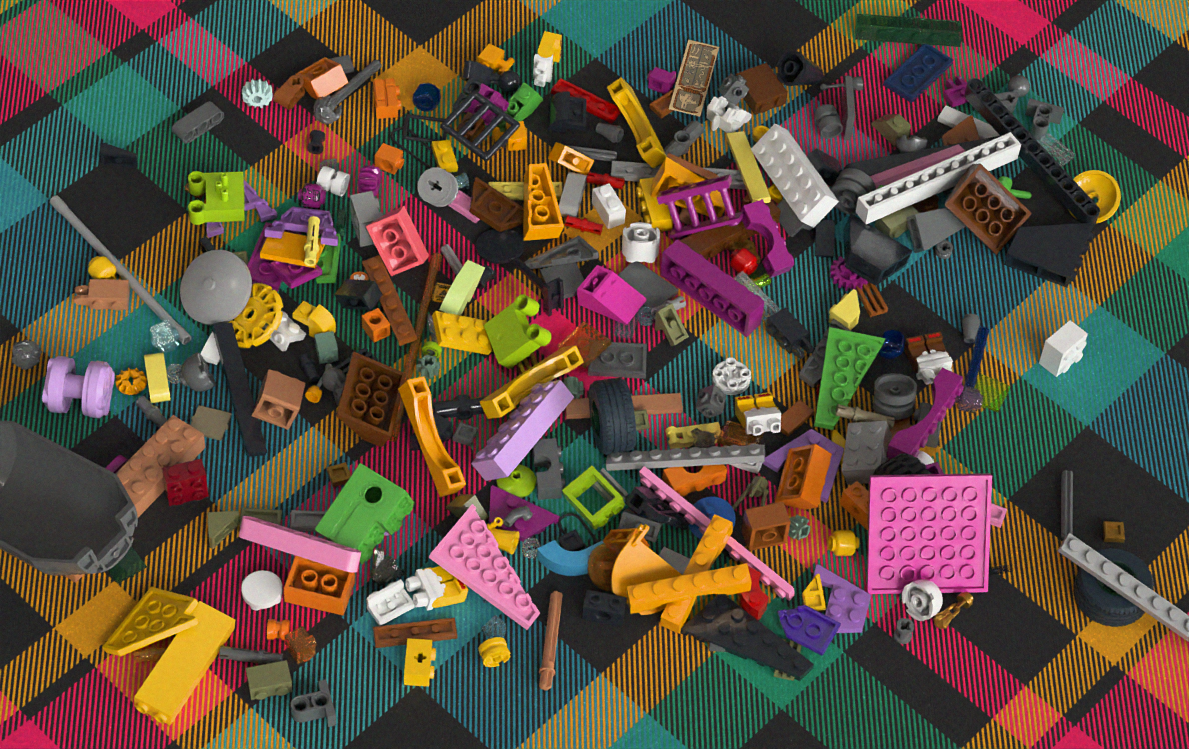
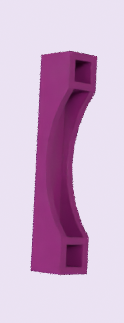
M942 367L933 380L932 396L934 405L930 412L916 425L897 431L888 444L886 457L892 459L903 453L911 454L914 457L918 456L919 449L925 447L928 436L934 434L937 423L943 421L946 410L952 408L955 397L961 395L964 388L962 376Z

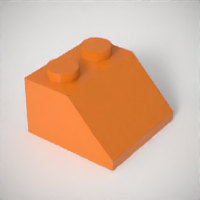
M326 57L295 74L304 79L303 87L315 99L341 90L348 83L341 64Z

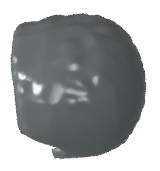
M903 135L901 138H897L896 147L901 154L924 150L928 140L925 137L919 138L914 135L907 139V136Z

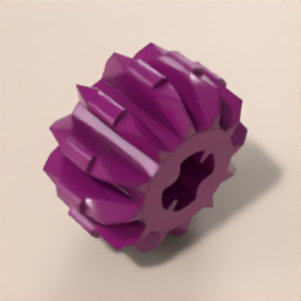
M364 165L360 169L357 185L359 193L372 191L374 197L379 193L382 178L379 167Z

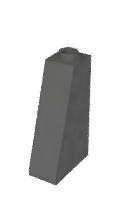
M947 208L906 217L915 253L928 250L966 227Z

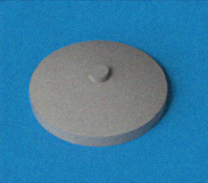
M211 250L198 256L188 266L181 281L180 297L185 311L194 320L210 326L218 323H228L236 318L243 311L250 298L252 279L249 268L240 257L226 250Z

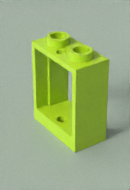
M593 466L589 467L562 490L564 498L594 530L604 526L610 517L620 513L625 506L623 497ZM598 481L613 499L592 516L576 498Z

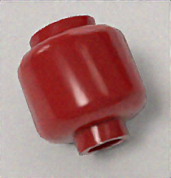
M747 248L736 249L730 256L732 258L730 266L741 276L751 275L758 267L757 257Z

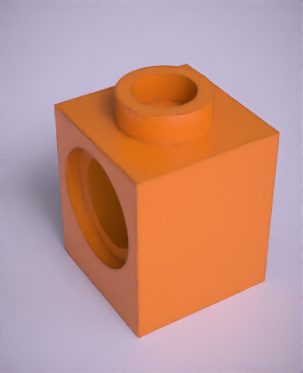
M383 143L375 154V167H379V169L393 175L396 174L398 169L403 167V150Z
M379 308L362 315V328L373 343L390 335V323Z

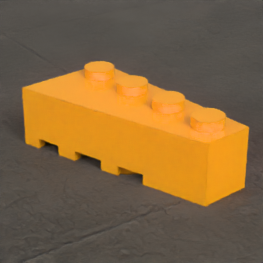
M666 157L652 181L651 197L657 198L660 191L704 181L705 179ZM716 190L710 193L716 216L719 218L725 211V206L720 192ZM700 195L693 196L692 200L696 212L709 216L703 197ZM682 199L674 202L677 206L687 208L685 201Z
M547 163L529 164L524 175L523 241L559 238L564 224Z

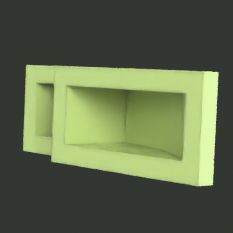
M467 260L452 283L439 310L461 316L467 302L471 301L485 267Z

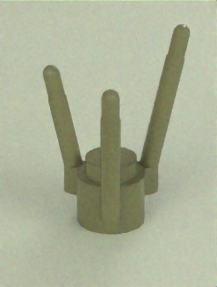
M755 476L732 508L735 510L749 492V497H759L762 495L761 506H765L766 497L769 492L766 489L768 481L764 477Z

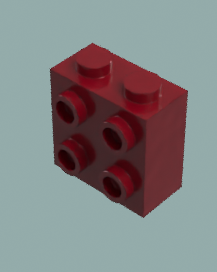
M202 459L162 468L164 489L169 506L181 505L185 502L209 497L206 472Z

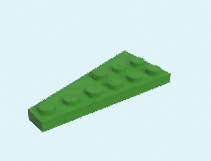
M829 327L814 421L815 427L834 429L840 419L839 416H835L837 404L848 405L886 338Z

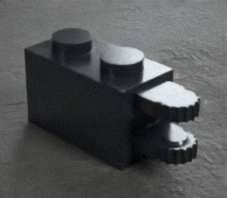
M786 307L768 317L767 333L777 340L782 349H785L789 354L793 353L798 359L804 357V352L800 349L801 347L809 354L814 351L808 341L809 332Z

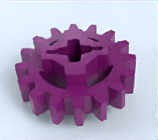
M839 256L838 261H833V265L830 267V278L833 279V284L838 283L839 289L845 287V291L848 288L853 290L856 286L862 289L863 284L867 285V280L845 267L844 258Z

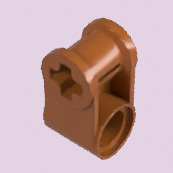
M299 75L291 76L277 89L273 101L291 110L305 95L304 79Z

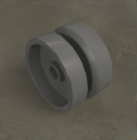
M848 168L842 170L830 189L839 201L834 207L848 215H858L856 213L858 197L875 191L874 181L870 176L858 169Z
M891 373L878 377L874 387L873 409L875 413L895 417V420L910 417L915 412L916 382L903 374Z

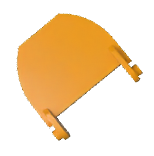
M640 524L637 527L638 533H634L614 562L611 574L612 592L617 596L627 597V586L682 576L680 572L641 542L649 530L647 524ZM668 603L652 610L638 613L640 615L653 614L665 609Z

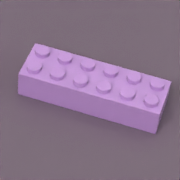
M561 380L536 384L531 389L530 395L522 399L519 408L511 412L508 421L498 428L497 434L487 441L486 447L475 455L476 458L471 464L485 481L508 477L572 401L574 396Z

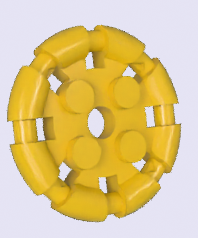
M254 283L250 294L251 296L253 293V297L249 298L245 308L234 318V321L228 322L233 325L238 347L250 348L252 345L259 346L271 338L270 335L274 330L277 331L281 323L283 303L278 292L272 290V287L269 285ZM254 311L253 316L248 319V314ZM268 323L269 325L263 330L262 328Z

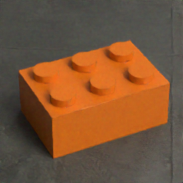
M295 556L284 586V601L344 616L355 584V572L343 571Z

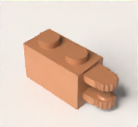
M90 279L89 286L80 285L75 287V294L77 296L74 297V303L77 305H89L90 309L128 310L130 298L129 280Z

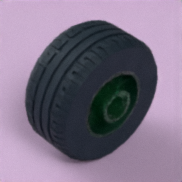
M619 377L594 381L589 387V409L592 430L599 452L608 455L631 451L636 445V421L627 382Z
M1115 548L1097 551L1148 588L1154 590V580L1151 571L1140 558L1130 552ZM1079 567L1073 585V595L1079 609L1088 618L1105 626L1118 627L1132 624L1143 616L1145 611Z

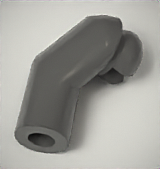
M526 506L513 509L505 517L503 524L511 527L518 518L523 517L527 521L533 516V513Z

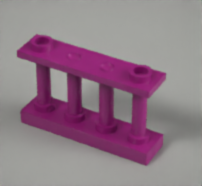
M730 174L659 192L657 196L658 204L665 203L668 206L675 227L669 234L670 239L675 237L676 239L686 237L687 234L724 225L735 226L740 223L743 212L734 213L727 191L732 183ZM717 190L720 192L727 216L717 218L710 197L712 191ZM700 195L703 197L710 220L699 222L692 200L693 196ZM682 199L685 201L692 224L682 226L674 203L676 200Z

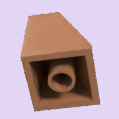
M269 369L263 379L252 416L289 430L299 412L305 383L297 378H291L278 371Z

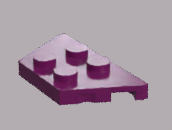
M494 485L491 486L489 524L497 517L504 520L513 509L520 507H529L533 513V516L527 521L523 517L518 518L511 527H507L504 524L495 527L501 530L519 531V540L522 542H526L535 534L545 531V527L552 523L557 524L560 516Z

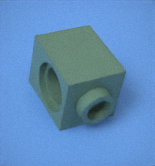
M334 332L314 334L319 364L338 361V347Z

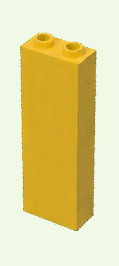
M201 601L198 602L199 604L190 614L198 619V625L177 633L134 697V707L139 712L153 716L156 721L162 724L166 723L171 726L220 652L221 645L224 646L235 629V619Z

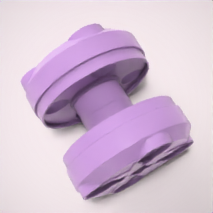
M65 356L50 358L42 401L50 412L67 413L73 398L82 399V412L84 416L101 418L103 415L107 416L110 409L115 373L107 362L91 361L85 376L76 375V365L73 358Z

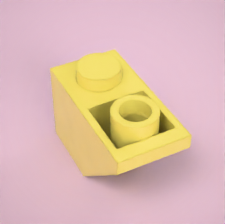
M855 289L849 294L846 293L837 305L834 304L831 307L828 321L830 324L834 318L850 331L858 324L860 309Z

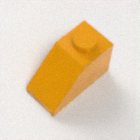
M557 142L548 159L583 175H588L594 162L593 159Z

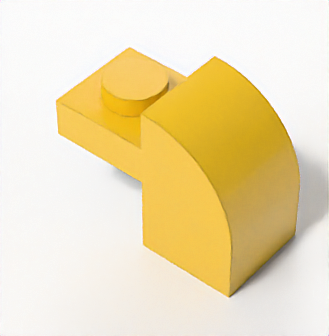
M303 301L293 312L294 319L309 326V336L313 338L314 334L336 332V323L333 316L320 304L315 307Z

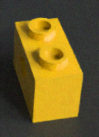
M407 638L404 685L429 686L430 679H434V666H431V661H435L436 648H432V640Z

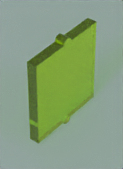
M981 375L975 386L978 389V393L975 394L973 392L969 401L998 413L1011 386L999 382L998 379L994 380Z

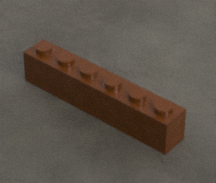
M770 200L769 203L765 204L770 209L773 221L778 224L781 210ZM741 220L735 226L724 225L696 232L680 241L687 244L693 251L701 254L707 260L724 250L731 249L734 242H744L749 237L760 233L755 230L746 229Z

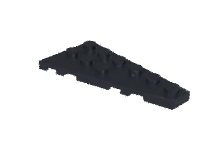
M718 594L680 629V633L687 636L689 634L703 643L705 641L723 647L725 652L746 660L749 658L756 661L760 666H769L778 670L780 674L786 673L788 677H795L794 679L801 681L814 666L812 662L725 594Z

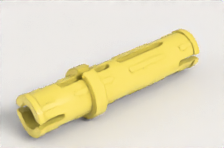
M315 216L308 219L307 240L304 245V263L307 266L316 265V256L319 251L320 219Z

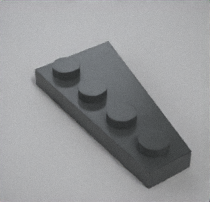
M834 318L829 326L850 331ZM828 330L825 331L823 338L817 344L813 354L808 358L799 373V378L812 388L821 381Z

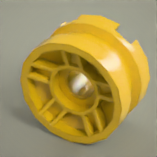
M494 637L488 639L478 647L482 662L486 667L499 666V662L503 661L505 663L510 658V651L504 638Z

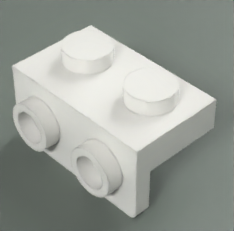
M281 311L283 313L281 323L277 331L274 330L270 335V340L281 351H286L290 342L303 340L306 333L285 312ZM266 323L262 329L265 330L269 324Z
M402 580L391 582L386 588L375 591L367 597V609L379 626L415 607L413 600L404 589Z

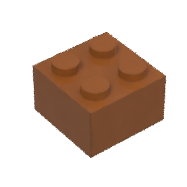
M784 502L770 503L765 506L751 507L745 510L741 532L748 551L787 543L791 521Z

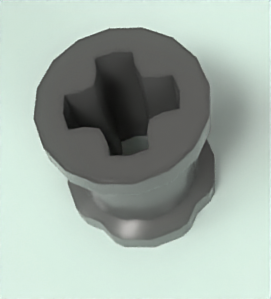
M901 618L897 621L896 630L894 631L896 642L907 644L911 641L912 632L914 631L912 620Z

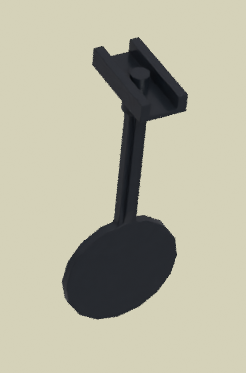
M491 229L479 236L476 242V252L480 258L494 264L512 262L542 291L544 295V312L548 316H551L552 310L557 307L561 310L564 309L563 280L558 277L545 283L519 258L524 251V241L519 233L511 229L502 232Z

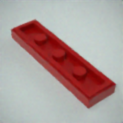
M562 78L551 89V94L553 95L559 92H570V97L587 99L586 111L611 124L621 113L618 106Z

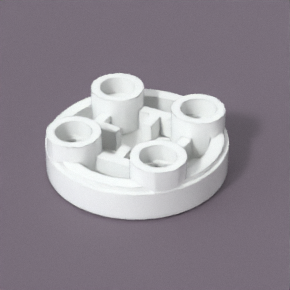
M727 358L726 361L715 366L712 373V383L725 394L737 395L749 387L751 371L744 364L736 361L735 358Z
M261 570L253 572L242 583V597L253 610L257 611L272 607L281 602L283 594L282 582L276 574L270 571Z

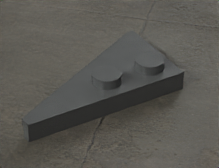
M577 236L524 263L530 269L593 260L599 258V254L583 238Z

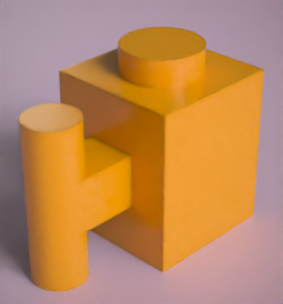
M490 43L478 56V63L494 69V74L498 69V74L509 70L515 63V60L511 57L505 61L504 50Z
M518 121L520 127L508 139V151L526 149L527 136L524 121ZM508 123L505 124V132L511 126ZM495 127L493 130L495 142L505 133L500 132L499 127Z

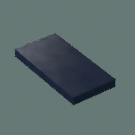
M925 42L884 81L883 86L912 103L953 64L954 60Z

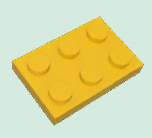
M440 311L433 313L432 318L438 346L485 355L491 353V343L484 328L485 320Z

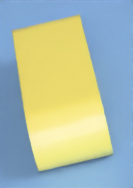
M164 353L144 355L151 403L171 401Z

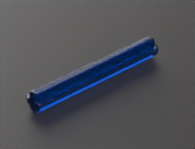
M981 326L978 331L964 384L967 388L972 387L974 389L989 334L987 327Z

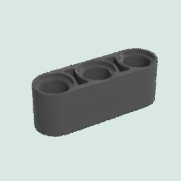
M211 101L206 102L178 120L173 125L172 132L185 144L189 143L218 125L224 118V112Z

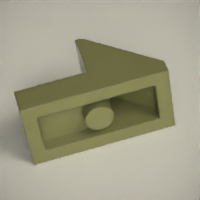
M672 303L656 312L655 331L663 329L671 346L689 337Z

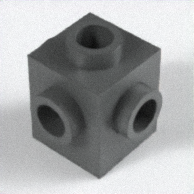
M731 73L723 80L718 90L724 98L737 105L747 95L749 87L746 85L747 80Z
M714 384L699 390L695 408L706 418L722 414L726 394Z

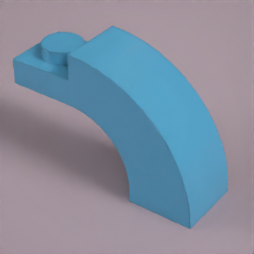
M553 540L537 548L538 560L547 569L557 574L580 576L592 572L593 562L598 563L606 557V546L603 541H600L584 550L573 552L563 549Z

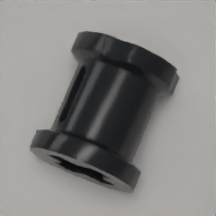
M320 130L310 132V142L307 145V150L310 153L321 154L324 147L322 144L325 141V133Z
M488 265L483 266L485 269L477 285L478 289H483L489 280H493L496 277L494 270Z

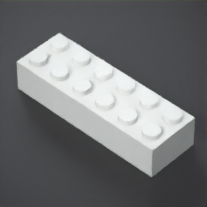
M774 124L751 148L755 157L801 222L814 228L839 202L787 129Z

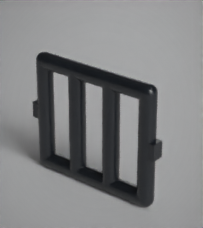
M475 90L460 104L457 103L453 107V112L440 125L443 131L484 161H488L501 147L504 148L508 144V139L520 127L518 121ZM476 99L482 104L478 111L458 132L450 127L451 123ZM488 109L495 113L497 116L472 142L464 137ZM502 120L511 125L486 153L478 147Z

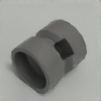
M827 104L816 109L814 118L821 136L831 139L840 135L843 131V126L835 106Z

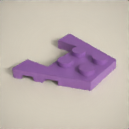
M244 180L245 211L255 208L261 222L277 218L276 210L271 209L268 203L256 194V191ZM207 222L208 238L224 233L221 222Z
M292 206L281 215L279 221L275 220L272 223L271 228H265V237L281 239L285 230H291L294 233L307 232L308 219L315 216L320 219L319 235L322 234L321 244L338 246V236H336V230L333 228L330 211Z
M810 429L765 457L763 464L778 473L786 462L790 448L817 444L832 453L820 497L823 502L827 503L844 448Z
M817 564L813 578L816 574H820L822 586L832 588L825 615L841 623L837 633H862L871 594Z

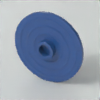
M706 497L693 505L710 520H712L715 514L733 522L734 528L736 521L734 509L724 499ZM695 523L693 525L690 524L691 532L699 539H702L703 534L700 532L699 527Z

